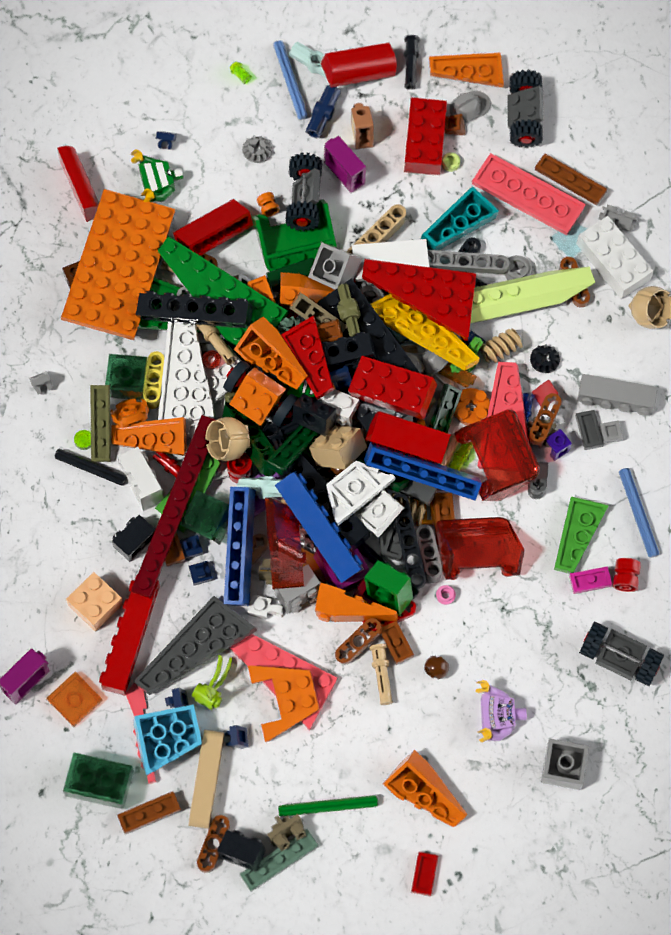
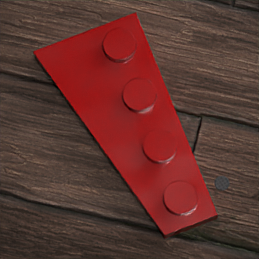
M311 316L281 334V336L307 374L306 381L318 400L332 392L334 387L314 316Z

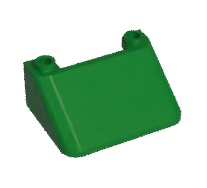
M324 199L319 200L315 204L319 208V224L314 230L311 228V231H307V229L305 231H301L302 229L296 231L295 228L291 229L290 226H287V223L270 226L269 219L265 215L257 214L252 216L263 260L269 271L308 258L315 259L321 242L337 247L328 203Z

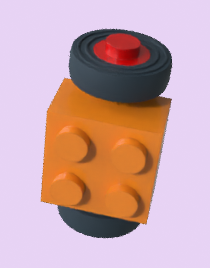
M241 360L234 368L230 369L223 386L229 393H233L238 388L229 405L260 426L269 419L274 409H276L272 422L281 427L288 419L292 418L293 404L299 398L290 394L284 401L280 402L286 388L255 367L248 373L250 365Z

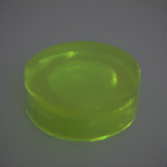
M80 430L75 434L74 443L78 449L87 450L91 448V433L89 431Z

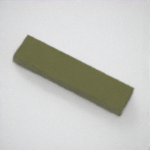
M90 385L91 461L111 462L110 385Z

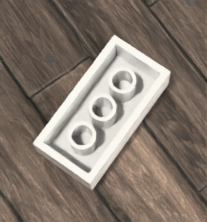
M609 216L578 235L576 245L620 299H623L651 280L652 268Z

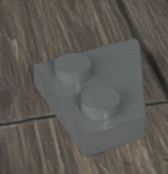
M394 519L380 535L379 543L381 556L400 562L402 550ZM399 521L401 527L409 525V523ZM405 537L403 540L404 545H406L408 537Z

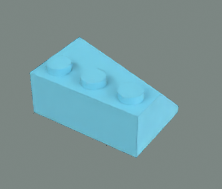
M194 704L134 716L133 723L146 776L202 744Z

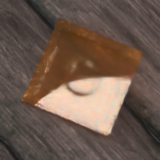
M76 671L46 698L73 728L103 701Z

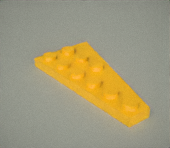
M391 294L370 304L387 327L465 371L478 364L480 358L453 332H449L445 327L429 320L420 311H415L409 305L396 300Z

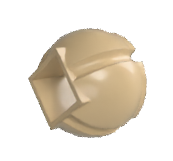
M649 286L641 289L628 305L636 322L645 328H662L668 324L666 320L671 319V296H669L668 291L661 287Z
M232 417L219 418L209 424L206 431V440L209 441V444L206 446L214 459L222 461L235 460L240 458L248 448H251L248 425H244Z

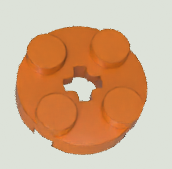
M475 388L463 389L454 413L455 418L457 417L466 426L481 424L487 418L490 405L486 393ZM473 403L476 407L473 411H470L469 408H466V405Z
M135 398L116 404V409L114 411L111 409L110 411L112 421L118 424L120 428H124L131 423L147 420L149 412L147 402L144 399H141L142 402H137Z

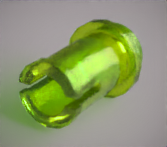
M235 61L229 68L231 74H235L243 84L248 83L252 78L240 62Z

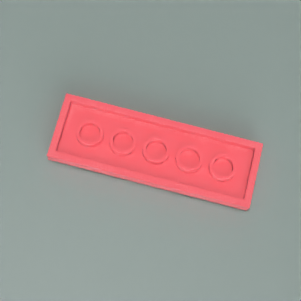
M491 153L472 180V185L565 235H568L586 205Z

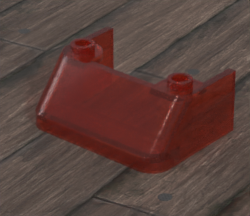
M265 497L272 589L304 587L303 564H306V552L301 550L299 531L301 523L287 504L274 497Z

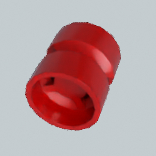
M244 453L238 459L227 461L230 480L238 483V480L242 477L251 478L252 460L247 453Z
M631 558L616 559L615 572L617 574L614 575L613 588L624 592L637 591L639 585L637 576L640 574L641 562Z

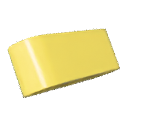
M158 351L150 353L147 360L143 397L150 409H156L160 404L164 355ZM154 361H161L159 365L152 364ZM153 378H158V379H159V380H158L157 382H155V383H153V382L150 381V380L153 379ZM149 396H157L155 400L148 399Z

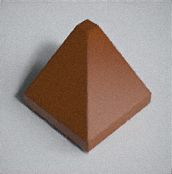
M463 115L447 116L445 118L444 133L465 135Z

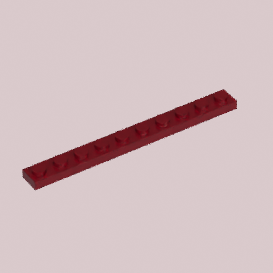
M201 415L131 589L133 593L151 598L209 451L206 445L209 444V441L206 440V431L209 424L215 421V419Z

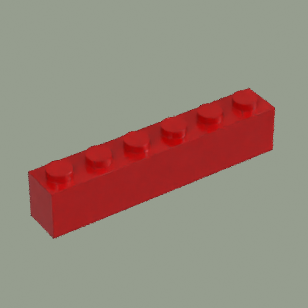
M135 580L130 582L129 591L131 593L129 599L126 598L123 604L124 615L118 619L117 628L119 630L117 635L114 634L111 642L113 649L111 653L107 654L105 660L107 668L105 672L102 671L99 683H101L102 689L123 696L126 695L160 588L158 580L151 598L133 593L131 589Z

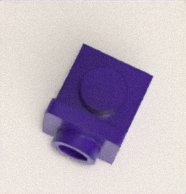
M561 429L546 438V442L551 447L550 456L554 461L570 451L572 443Z

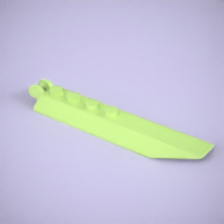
M590 267L548 271L475 287L470 324L561 304L595 284Z

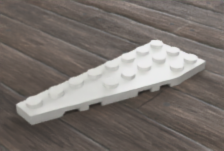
M177 304L173 308V311H177L180 307V304ZM168 322L158 420L184 417L186 419L188 450L201 415L215 419L216 414L196 325Z

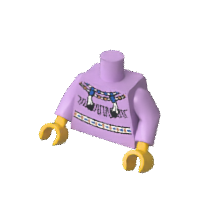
M486 680L477 681L481 688L476 689V693L484 692L481 696L482 729L478 731L484 737L479 739L481 743L487 740L501 741L515 729V720L527 719L526 708H515L514 699L510 698L507 693L489 685Z

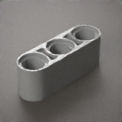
M421 525L416 530V536L426 580L430 583H436L440 580L443 569L434 532L429 525ZM427 533L429 538L423 539L419 535ZM431 551L434 555L427 557L424 555V552ZM430 569H436L438 571V574L431 575L428 571Z

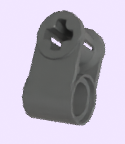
M532 461L534 473H527L528 495L532 499H540L544 496L547 487L548 462Z

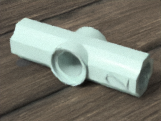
M298 41L295 42L289 52V56L307 66L311 73H318L326 78L320 64L324 57L323 53L313 51Z
M263 476L258 478L242 477L238 480L237 487L255 489L256 496L260 499L282 497L275 487V484L282 479Z

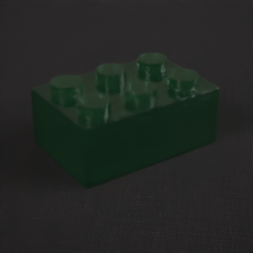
M73 752L63 793L67 797L124 810L134 773L133 766Z

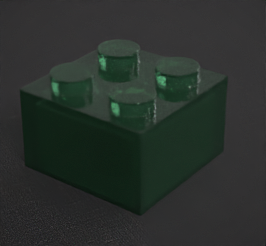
M109 354L105 385H110V398L144 399L147 357Z
M197 490L180 525L220 545L228 530L229 504Z

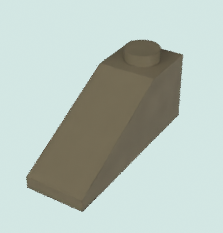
M299 292L289 307L305 320L314 316L316 324L338 319L301 292ZM339 320L341 330L343 333L347 328V325Z

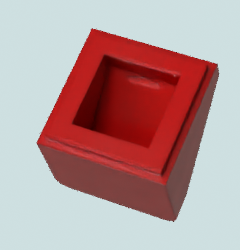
M550 380L545 381L532 391L540 407L548 394L555 393L559 395Z

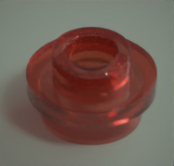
M215 350L207 351L202 359L204 366L208 369L217 368L221 363L220 354ZM215 357L214 362L211 363V358Z

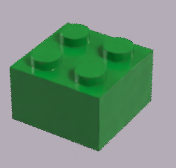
M378 560L364 577L368 598L382 606L397 611L399 616L413 600L410 577L404 572L393 569L388 563H382Z

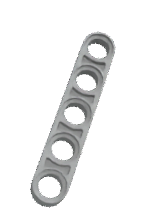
M427 250L428 256L432 259L429 262V267L493 274H504L509 268V259L504 255ZM442 257H448L450 259V263L442 264L440 262V259ZM461 258H465L469 263L466 266H462L458 261ZM478 260H485L487 265L480 267L477 264ZM504 261L506 266L498 268L496 262Z

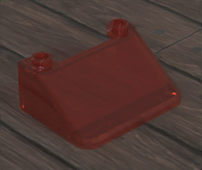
M504 410L465 426L454 433L459 443L468 444L472 442L485 472L487 480L482 482L479 490L482 501H502L536 479L540 473L538 462L519 418L513 410Z
M488 517L449 519L436 522L435 528L442 571L446 580H456L460 574L459 569L500 567L502 575L506 577L520 575L525 550L507 519Z

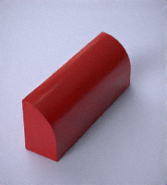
M390 42L325 53L320 63L330 87L393 77L396 74L397 67L396 57Z
M72 146L58 147L60 163L86 222L91 221L95 217L99 201L77 151Z
M232 199L178 229L173 234L177 242L201 256L252 227L253 222L250 211L235 199Z
M378 411L372 419L365 440L442 464L451 434Z

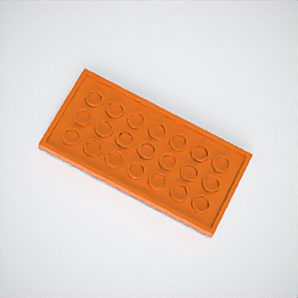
M104 189L61 315V320L134 340L141 320L136 316L139 293L146 294V291L151 289L161 258L158 249L167 239L175 209L152 202H144L142 199Z

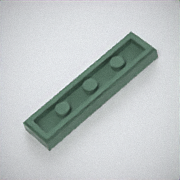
M308 829L305 830L306 836L302 839L297 840L294 837L289 840L290 846L284 851L277 848L265 856L256 872L246 869L240 873V877L250 892L318 847L317 842Z

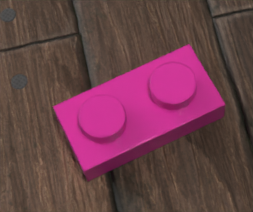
M608 566L569 574L573 594L612 586Z

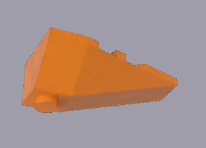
M281 272L279 306L286 310H291L289 307L299 292L317 303L335 289L302 274Z
M265 317L252 323L234 348L247 363L251 365L256 364L262 368V371L276 375L278 380L296 390L299 389L307 378L304 369L278 330Z
M320 583L315 612L317 617L324 622H363L370 618H375L378 621L398 620L397 611L374 602L367 604V601L358 595L350 597L345 594L343 589Z
M415 750L383 782V785L397 798L403 801L404 799L415 804L414 807L418 809H425L433 817L453 828L467 816L465 810L432 766Z

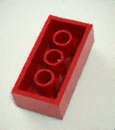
M411 97L404 172L440 175L446 100Z
M361 356L348 392L351 396L361 401L424 420L437 383L433 377Z

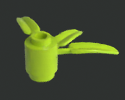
M218 655L217 667L209 685L199 683L192 693V697L195 698L196 702L210 710L219 707L222 698L220 697L221 693L217 689L223 684L229 673L232 657H229L222 677L213 688L212 686L219 677L223 662L222 656Z

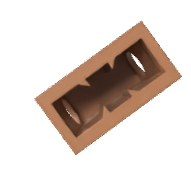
M356 103L351 109V126L355 149L374 147V125L370 108L362 103ZM360 129H366V131L361 133Z

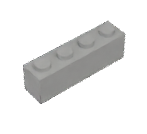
M582 374L577 402H581L584 405H600V407L605 409L616 408L622 412L633 411L638 412L640 415H652L658 387Z

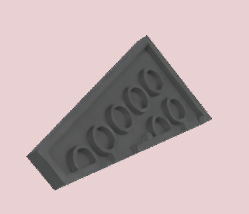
M213 596L134 680V683L148 695H151L253 634L257 629L217 597Z

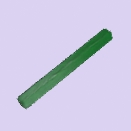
M376 795L285 804L278 806V813L280 817L296 814L303 815L377 807L378 798Z

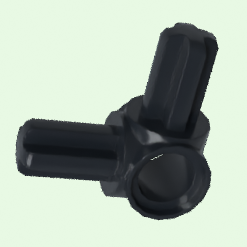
M293 421L281 427L274 423H269L264 426L262 432L276 451L284 443L285 436L294 432L300 425Z

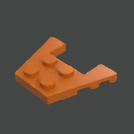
M248 666L252 684L268 680L273 681L281 720L261 724L265 742L271 741L279 734H282L287 729L320 710L310 670Z

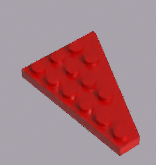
M364 259L363 280L374 284L380 290H385L396 300L409 305L415 311H420L429 320L445 327L449 332L453 331L461 336L464 341H468L476 273Z

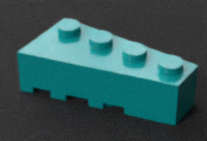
M472 186L422 234L420 239H426L427 250L439 251L494 220L499 210Z

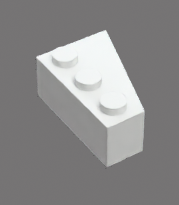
M136 447L117 456L119 465L142 510L145 511L158 505L163 500L165 492L162 485L156 480L157 476L154 469L150 468L147 464L149 460L145 452H141L139 447Z

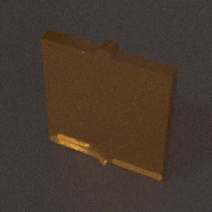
M450 362L438 372L465 388L473 385L477 378L476 375L468 371L452 373L450 368L452 363Z

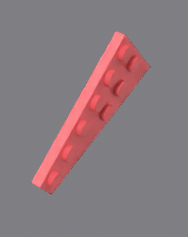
M498 362L477 465L479 469L534 473L517 363Z
M253 634L229 647L247 666L311 671L320 710L301 721L310 731L334 687L337 677ZM263 681L262 683L276 696L273 681Z

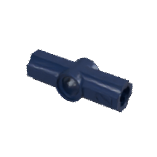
M326 85L320 100L316 102L312 118L306 128V133L310 137L320 138L327 122L331 121L335 105L341 94V90L337 87Z

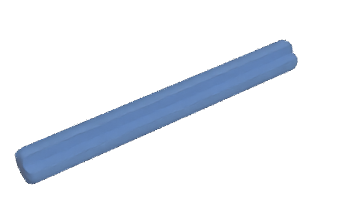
M275 41L274 49L297 117L300 120L307 118V111L283 41Z
M623 468L619 471V475L648 557H655L659 555V551L630 469Z

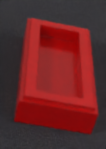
M418 852L411 893L431 897L438 855Z

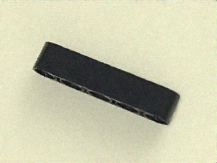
M396 494L392 498L395 500L403 499L406 502L404 509L395 518L406 572L411 579V586L415 589H420L426 583V576L409 501L404 494ZM408 518L410 520L409 525L401 527L399 525L400 519ZM405 537H412L414 543L411 546L403 544ZM412 555L418 557V563L415 565H410L407 562L408 558ZM419 574L423 577L420 584L412 582L414 575Z

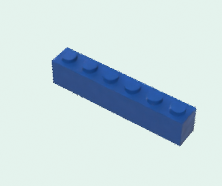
M370 442L364 458L367 466L476 501L482 485L480 478L373 442Z
M293 472L275 484V487L340 582L343 583L362 570L360 565L363 563L357 554L353 556L349 550L352 547L347 539L340 537L338 534L340 529L336 523L329 521L327 518L329 513L325 507L318 505L316 502L318 497L314 491L307 489L305 486L307 481L303 475Z
M230 487L224 604L230 606L250 605L256 490L250 487Z

